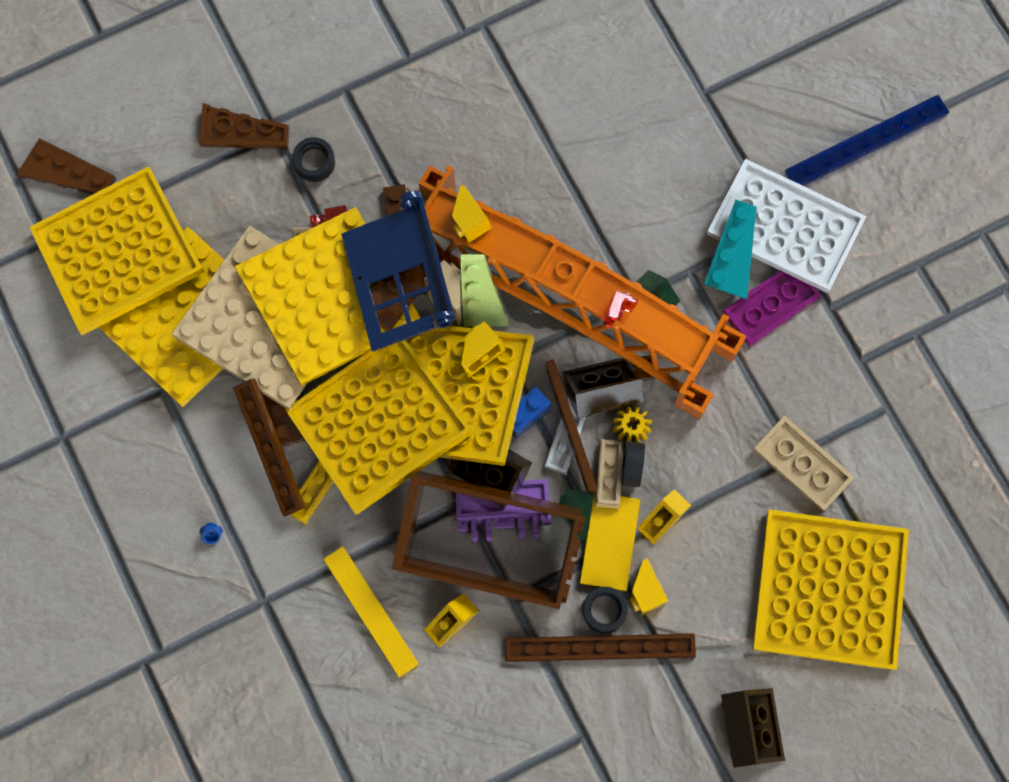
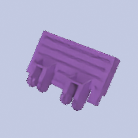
M548 479L524 481L516 492L517 494L550 501ZM456 493L458 532L468 531L467 522L471 521L472 543L478 542L477 525L486 524L485 538L487 542L492 541L491 520H494L495 529L515 528L514 518H517L519 539H524L525 537L523 521H532V535L534 538H539L537 516H541L542 526L551 525L550 514L511 505L503 508L490 500Z

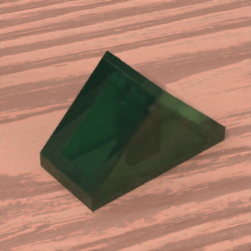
M648 270L636 281L642 285L643 289L667 304L676 306L680 302L667 278Z

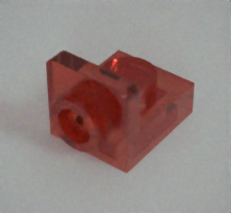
M616 291L610 300L602 324L612 327L616 320H621L624 310L628 312L633 311L638 299L633 298L629 293Z

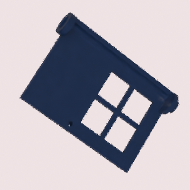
M409 191L399 197L400 205L405 209L341 233L371 351L373 352L438 327H448L455 320V314L424 202L419 191ZM423 264L429 285L404 294L399 273ZM394 275L399 297L374 305L369 284ZM431 291L436 313L411 322L406 300ZM401 302L406 324L382 333L376 311Z

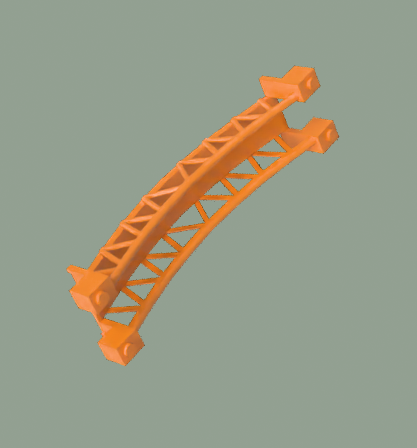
M429 165L418 185L421 194L428 197L424 206L432 233L451 241L444 251L433 236L437 253L448 264L453 263L461 270V259L451 254L456 246L462 254H468L464 248L477 254H484L488 266L492 263L501 276L500 278L492 274L493 283L497 288L551 315L678 392L674 404L675 407L699 420L702 418L714 394L694 383L697 374L710 351L733 362L746 338V335L727 326L729 316L723 314L712 333L706 325H700L680 312L677 306L667 304L643 289L642 285L638 282L629 281L609 269L605 263L589 258L558 241L552 234L546 235L522 223L515 216L510 217L488 207L481 200L476 202L487 216L492 228L468 243L465 237L460 238L453 228L456 224L452 214L458 195L454 191L456 189L454 168L447 166L446 173ZM500 265L521 276L510 282ZM527 280L539 297L523 290L518 285ZM535 283L572 303L551 304ZM578 308L584 322L561 309ZM585 310L608 324L592 327ZM613 328L617 342L600 331ZM620 331L643 345L625 347ZM649 351L652 363L634 352ZM656 353L676 365V367L660 369ZM685 371L689 375L683 384L668 373Z

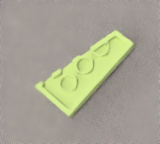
M462 254L463 327H475L484 321L488 326H508V317L504 313V307L499 299L496 285L493 283L492 274L485 255Z

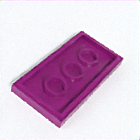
M779 270L748 292L747 300L738 299L724 309L722 314L729 316L728 322L735 330L746 335L744 342L750 348L819 299L821 294L816 287Z

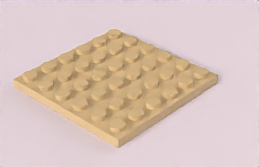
M249 226L173 331L172 337L244 382L255 378L261 393L290 410L307 383L302 386L299 384L235 270L236 265L279 245V243Z

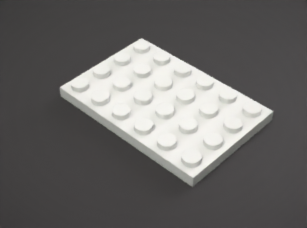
M745 159L706 235L720 241L735 199L756 206L752 257L829 293L867 216Z

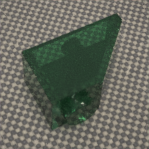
M566 489V494L560 495L559 503L583 509L582 515L586 516L583 532L582 534L577 533V538L581 539L580 543H585L594 494ZM563 518L571 529L573 520Z

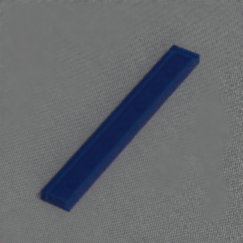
M938 94L787 168L785 174L789 180L806 186L947 116L949 110Z

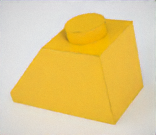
M464 184L461 185L452 214L456 224L453 228L460 238L464 236L468 243H470L492 227L487 216Z
M485 321L473 327L465 338L461 366L469 378L505 351L501 339Z
M674 489L661 500L637 529L654 545L682 517L691 505Z
M648 558L644 559L641 563L631 592L632 598L629 599L635 612L639 611L641 616L668 602Z
M463 593L449 602L424 631L438 647H441L461 630L479 610Z

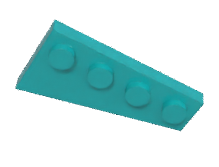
M735 199L706 277L705 286L747 300L756 206Z

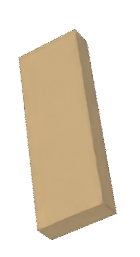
M605 439L600 441L596 507L616 509L620 507L624 441Z

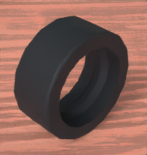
M317 137L306 138L300 141L294 148L292 154L293 165L298 175L304 180L310 182L322 181L333 172L335 156L330 144L325 140ZM310 149H320L326 154L327 161L322 168L311 171L302 166V155Z
M626 442L621 485L640 487L645 457L644 443Z
M599 587L592 590L586 596L583 604V617L586 624L592 630L600 633H610L617 630L624 623L628 614L627 602L624 596L618 590L611 587ZM601 596L613 598L619 607L617 618L608 624L597 622L591 613L592 603Z

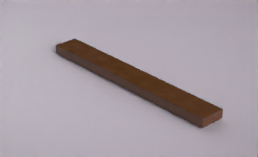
M695 633L505 638L506 662L696 658Z

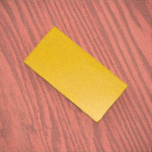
M595 493L580 584L593 587H611L618 591L627 592L641 499L620 496L619 509L596 507L597 493Z

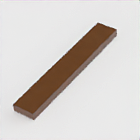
M554 359L546 361L545 369L588 495L597 493V486Z
M249 379L233 387L283 517L305 509L303 499L256 379Z

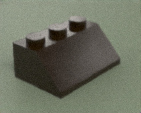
M617 358L562 372L571 406L578 418L644 402L642 378L633 364L624 358Z
M508 449L505 466L452 459L446 474L453 479L516 493L524 483L533 462ZM494 502L503 508L507 506V504Z
M773 688L743 690L722 694V709L725 716L726 733L728 735L733 768L785 761Z

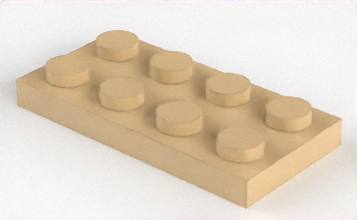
M785 415L753 449L755 453L822 512L828 508L855 478Z

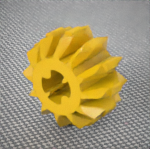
M628 406L626 407V413L621 410L618 412L619 418H615L613 422L617 426L613 431L614 433H620L618 436L619 441L627 438L626 442L634 440L637 443H640L639 438L643 441L647 440L646 434H651L652 429L648 427L652 424V419H645L648 414L647 411L639 414V407H636L635 411L632 412ZM630 422H634V425L637 424L636 430H631L632 427L628 428Z

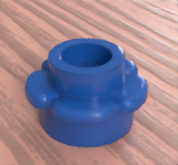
M211 522L202 526L199 533L203 542L215 544L220 540L223 529L221 526H217L216 523Z

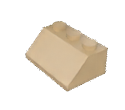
M443 260L440 264L455 314V320L452 324L455 327H462V285L459 275L461 272L453 263L448 264ZM427 276L424 278L425 287L429 285ZM431 291L426 292L427 299L434 305Z

